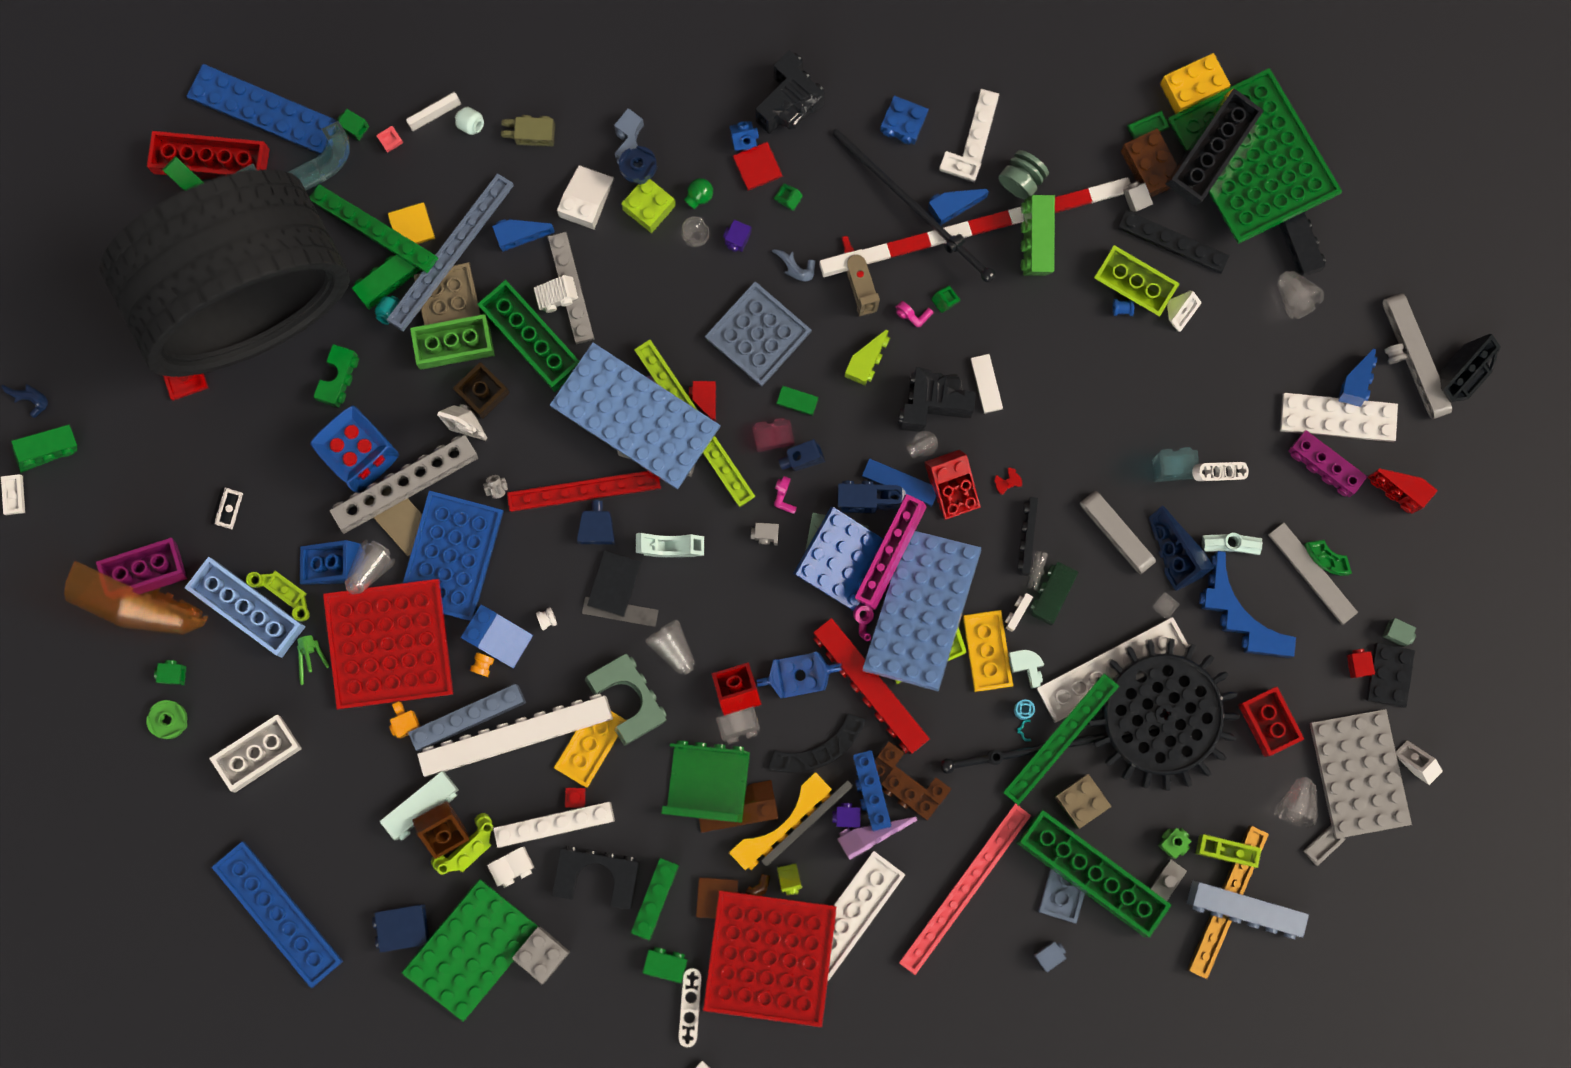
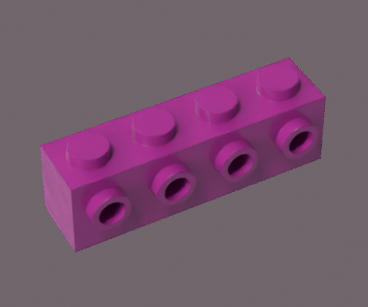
M1307 430L1301 433L1288 450L1293 459L1306 464V468L1309 471L1319 474L1326 484L1335 486L1338 493L1342 496L1351 497L1368 477Z

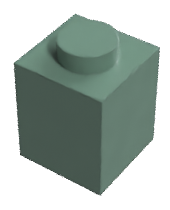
M1393 618L1389 620L1382 637L1405 647L1414 642L1416 627Z

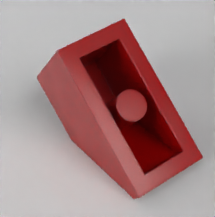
M693 381V387H689V398H692L693 404L704 415L716 422V381Z

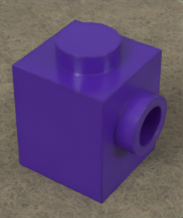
M734 220L731 227H727L723 235L727 248L734 252L738 250L743 252L751 234V227Z
M841 803V807H836V811H833L832 823H836V827L860 828L861 808L852 807V803Z

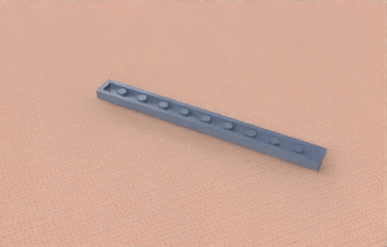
M499 174L494 177L437 252L438 260L428 274L424 271L421 273L386 319L388 323L404 332L514 185L511 181Z

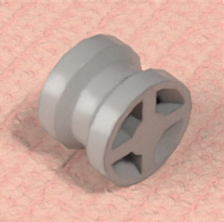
M1403 344L1393 345L1384 349L1385 353L1388 354L1389 364L1407 359V355L1403 352Z

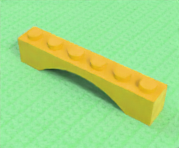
M815 772L801 785L797 805L783 825L765 836L743 839L729 853L744 870L747 868L752 870L759 863L757 859L762 854L766 857L773 850L772 845L776 841L781 843L788 836L786 832L791 827L795 830L802 823L800 819L805 814L809 817L817 809L815 805L819 801L824 803L831 796L829 792L832 789Z

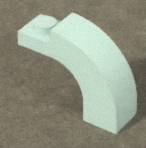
M637 533L636 553L652 557L704 556V536L692 534L659 536Z

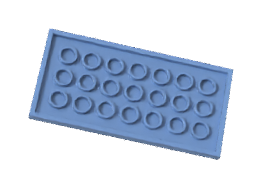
M595 343L591 344L550 404V407L677 490L721 427L718 423Z
M918 531L914 532L891 578L863 666L864 672L939 691L980 557L981 547Z

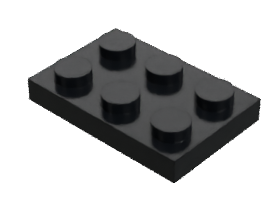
M1375 643L1373 655L1375 675L1370 676L1366 700L1403 708L1407 707L1416 650Z

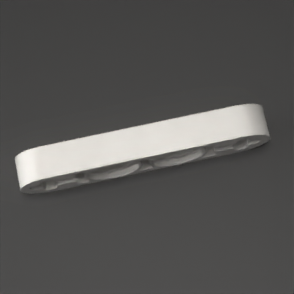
M1244 462L1196 464L1193 467L1192 474L1196 481L1242 480L1248 476V467ZM1213 468H1215V471H1216V475H1215V476H1214V473H1213Z
M696 968L688 969L683 977L679 1042L684 1047L693 1046L697 1040L702 977L700 971ZM692 971L698 976V979L694 980V986H698V990L694 988L686 989V985L690 986V979L687 978V975H690ZM688 992L696 994L697 999L695 1002L688 1003L685 996ZM686 1012L694 1013V1022H685L684 1014ZM683 1025L687 1027L695 1026V1030L690 1029V1036H693L694 1039L690 1040L689 1043L682 1039V1036H685L687 1028L683 1029Z

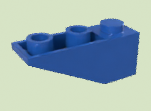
M1373 349L1345 378L1341 385L1338 401L1359 407L1362 406L1364 401H1368L1371 390H1368L1369 384L1371 385L1374 374L1371 372L1377 363V357H1375L1376 349Z

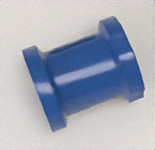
M1114 299L1113 316L1118 314L1133 316L1134 301H1118V299Z

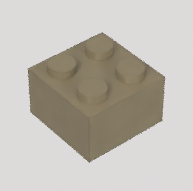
M1089 774L1084 775L1054 796L1076 829H1080L1111 807Z

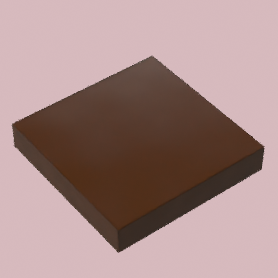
M699 877L696 917L716 919L719 891L738 893V880Z

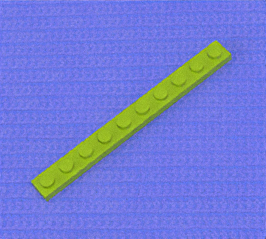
M651 340L634 349L656 384L697 410ZM714 436L703 454L740 508L755 498V495Z

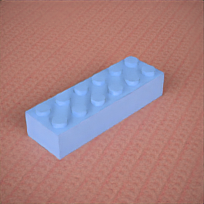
M210 557L205 560L185 586V589L281 658L306 627Z

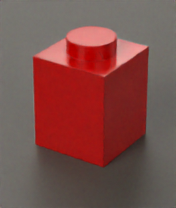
M1364 649L1352 650L1353 654L1347 655L1351 678L1375 675L1371 651L1365 652Z

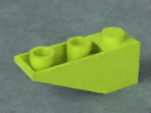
M888 330L882 332L852 356L845 372L846 378L866 386L867 381H872L875 374L873 367L875 364L879 365L883 356L880 354L882 347L886 348L890 337H887Z
M797 864L778 867L782 892L786 891L787 895L799 893L798 889L802 887Z

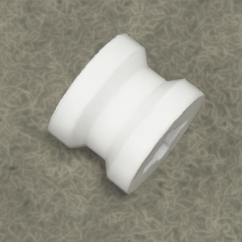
M551 607L547 608L544 612L539 611L536 613L542 630L547 629L550 625H557Z

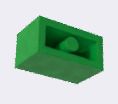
M655 946L654 950L649 949L643 974L682 983L688 961L687 958H684L685 954L673 951V955L665 953L666 949Z

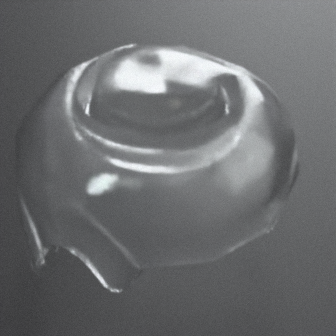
M692 216L687 218L681 229L682 239L687 245L692 247L705 245L709 239V227L701 217Z

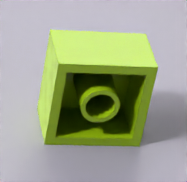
M651 179L647 180L645 184H638L621 203L623 211L650 233L658 227L676 206L675 199Z

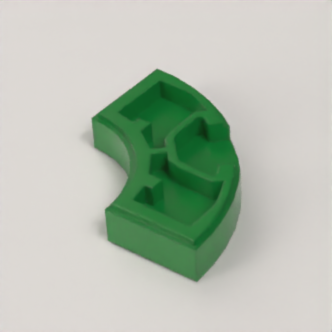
M1325 540L1307 542L1305 544L1310 557L1325 571L1340 576L1352 574L1347 555L1334 553L1327 546Z

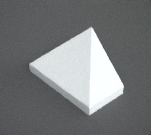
M1188 291L1172 298L1167 304L1169 321L1179 332H1181L1202 303L1193 291Z

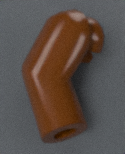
M761 874L759 884L754 887H748L746 894L764 895L767 892L770 876Z

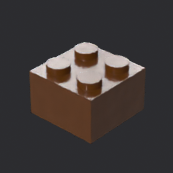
M448 801L413 819L417 835L434 859L470 840L464 824Z

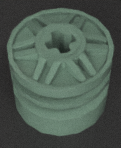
M1018 150L1014 154V158H1011L1010 165L1003 169L998 179L1010 193L1025 200L1035 194L1038 188L1037 185L1043 183L1049 171L1038 158L1026 151Z

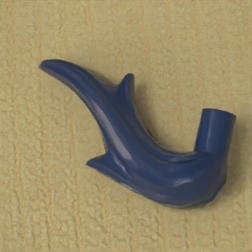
M3 384L1 385L5 393L15 398V403L20 400H30L33 402L35 408L30 412L32 417L36 418L47 408V398L28 384L25 385L26 389L14 390Z

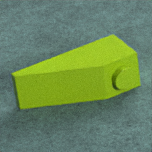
M1202 834L1199 835L1195 854L1258 868L1262 848Z

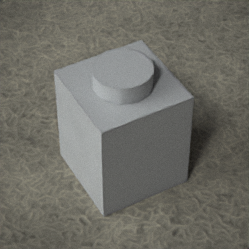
M1135 181L1128 184V188L1123 190L1130 211H1138L1153 204L1146 183Z

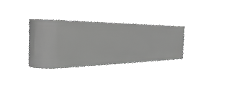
M1093 491L1080 502L1084 511L1139 574L1144 573L1156 563L1153 555L1097 491Z

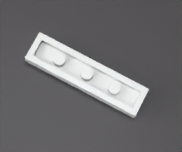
M981 89L963 155L964 158L981 163L999 97L998 93Z

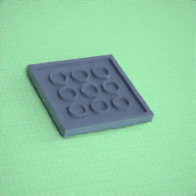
M754 282L709 331L705 339L762 387L812 330L757 282Z

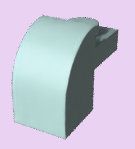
M1029 650L1010 652L1008 656L1011 672L1027 670L1030 688L1040 687L1043 679L1041 671H1037V668L1044 666L1040 656Z

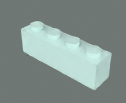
M441 771L383 818L380 823L394 840L400 839L402 841L411 834L409 830L414 827L413 819L445 801H452L457 796L455 793L459 789L448 775Z

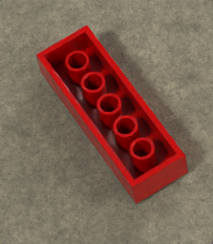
M152 131L147 168L153 174L167 175L162 169L176 156L198 178L212 180L238 172L267 169L269 147L264 141Z

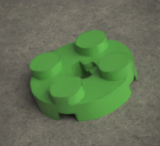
M169 700L159 701L154 704L146 719L149 731L162 739L178 737L187 728L188 720L183 706L178 702ZM165 715L172 718L169 725L162 721L165 719Z

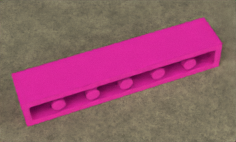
M906 494L855 596L858 602L876 610L927 508L923 501Z

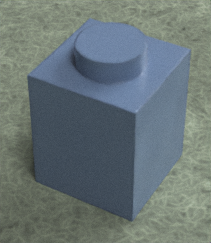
M1054 941L1033 954L1045 972L1050 971L1066 959L1064 956L1066 953L1065 949L1060 943L1056 944Z

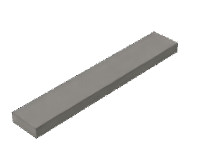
M1282 523L1268 534L1341 625L1358 613L1325 571L1313 561L1306 548L1285 523Z

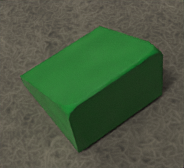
M783 184L774 199L787 208L794 210L803 195L797 188Z
M950 285L938 291L931 298L941 313L947 311L960 301Z

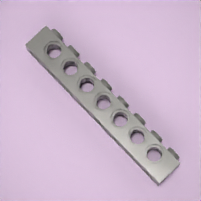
M459 435L453 438L451 443L446 446L441 445L434 450L435 452L430 455H422L417 459V462L412 465L406 464L396 474H388L380 483L370 484L367 490L362 493H354L346 502L336 503L333 509L329 511L343 534L477 460L478 456L466 435L462 437ZM452 451L459 452L456 458L449 457ZM436 460L442 461L440 467H433V463ZM418 470H425V474L422 477L416 476ZM402 479L408 480L406 486H399V482ZM389 488L392 490L388 496L382 495L384 489ZM368 498H374L372 505H365ZM356 507L357 512L354 515H349V509Z

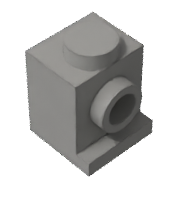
M756 523L755 528L751 530V539H755V541H759V544L764 545L774 542V546H778L779 524Z

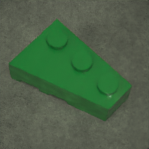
M70 425L11 441L13 454L20 473L55 459L71 456L77 451V444Z

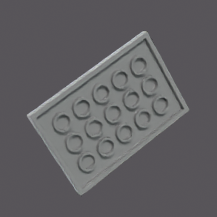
M1386 709L1309 723L1330 821L1333 827L1334 839L1412 825Z

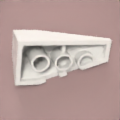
M460 404L459 407L453 405L438 412L439 418L450 431L484 441L487 440V436L471 407Z

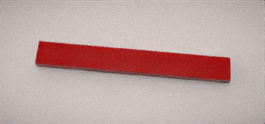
M642 471L507 492L509 511L514 512L661 489L659 477L650 471Z

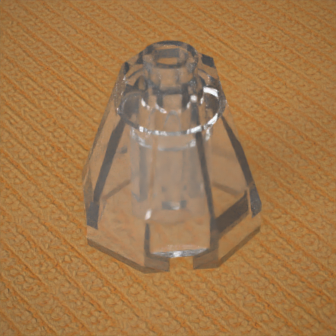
M1287 271L1279 277L1278 286L1286 313L1291 319H1294V316L1296 319H1300L1316 309L1314 305L1317 302L1321 304L1323 301V290L1298 273Z
M1306 777L1296 779L1284 794L1274 810L1275 815L1279 813L1278 818L1299 827L1304 823L1306 828H1311L1316 824L1318 818L1316 786L1312 783L1311 779Z

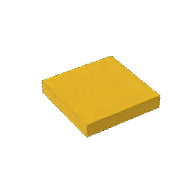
M424 202L388 213L392 229L416 244L435 239Z

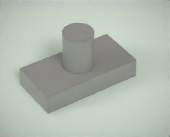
M1170 859L1150 889L1167 901L1187 870Z

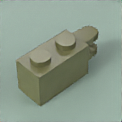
M522 115L521 117H516V120H502V126L515 127V131H501V136L504 138H514L517 145L554 146L555 123L550 117L540 116L539 118H532L529 115Z

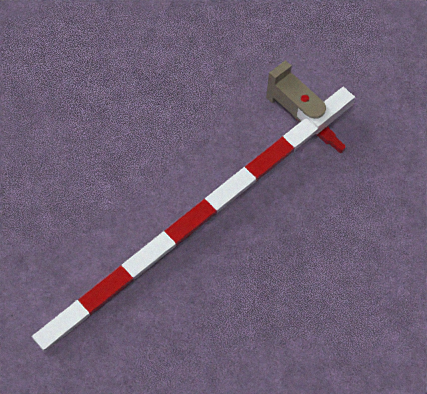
M1129 178L1055 197V213L1123 195V190L1127 189V185L1130 184ZM1021 207L948 226L944 229L951 236L961 234L966 238L1021 223L1024 221V214L1021 213ZM934 230L868 249L854 251L848 236H843L844 254L820 260L819 265L823 277L847 271L857 303V312L860 317L877 312L880 302L867 264L944 244L947 241Z

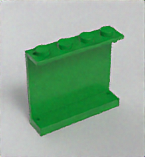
M677 740L676 744L670 743V746L674 747L668 805L662 806V814L742 823L750 752L744 751V747L740 746L725 749L726 745L714 744V748L707 747V743L695 742V746L688 745V741Z

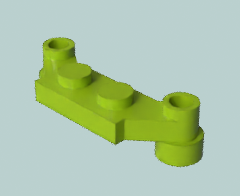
M274 571L273 574L251 572L247 575L246 583L250 587H265L293 607L292 616L295 620L303 622L309 619L310 613L305 599L307 593L277 571ZM301 612H304L303 617H300Z
M481 813L476 816L475 824L477 831L469 837V841L459 846L449 857L446 858L444 855L437 859L432 857L431 865L439 874L443 875L447 872L458 870L463 872L491 846L489 840L493 825L488 814Z

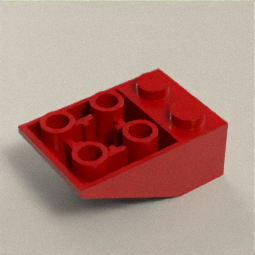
M959 449L925 461L930 483L933 486L945 520L980 508L969 461L964 452Z
M1381 468L1368 476L1373 486L1381 488L1386 492L1385 495L1389 499L1396 500L1405 512L1411 514L1424 508L1438 491L1423 478Z

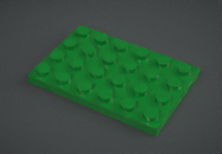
M479 878L402 970V974L464 1022L512 964L514 955L539 926Z

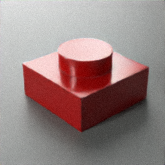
M586 788L565 789V808L585 807Z

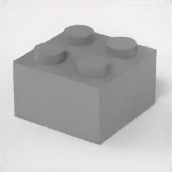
M540 926L512 959L541 984H544L570 951Z

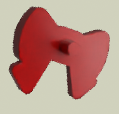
M1008 468L1009 479L1006 480L996 475L994 483L1001 495L1007 489L1014 486L1022 487V479L1016 473V469Z

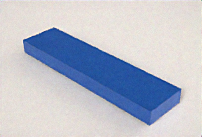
M869 458L862 475L863 478L880 485L901 486L905 491V495L907 494L921 500L929 506L933 505L936 494L931 484Z

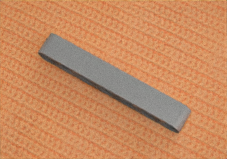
M1400 293L1384 299L1383 306L1398 343L1404 345L1403 352L1407 355V365L1428 415L1431 419H1436L1452 412L1451 403L1441 389L1439 374L1406 296Z

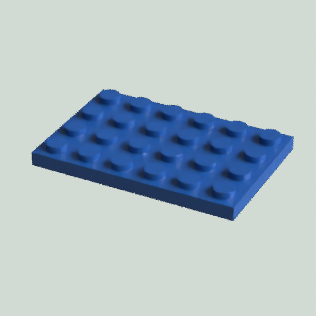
M429 491L403 583L440 579L444 614L471 621L477 609L504 510Z

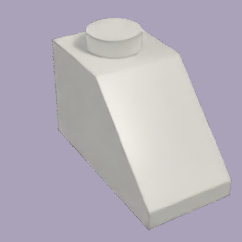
M1408 740L1396 751L1397 758L1416 777L1428 785L1443 772L1434 757Z

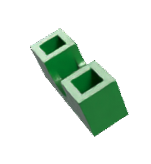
M332 345L327 363L338 369V375L330 382L319 381L314 394V398L317 401L337 408L340 407V404L344 403L346 387L350 386L353 368H356L359 362L355 351Z

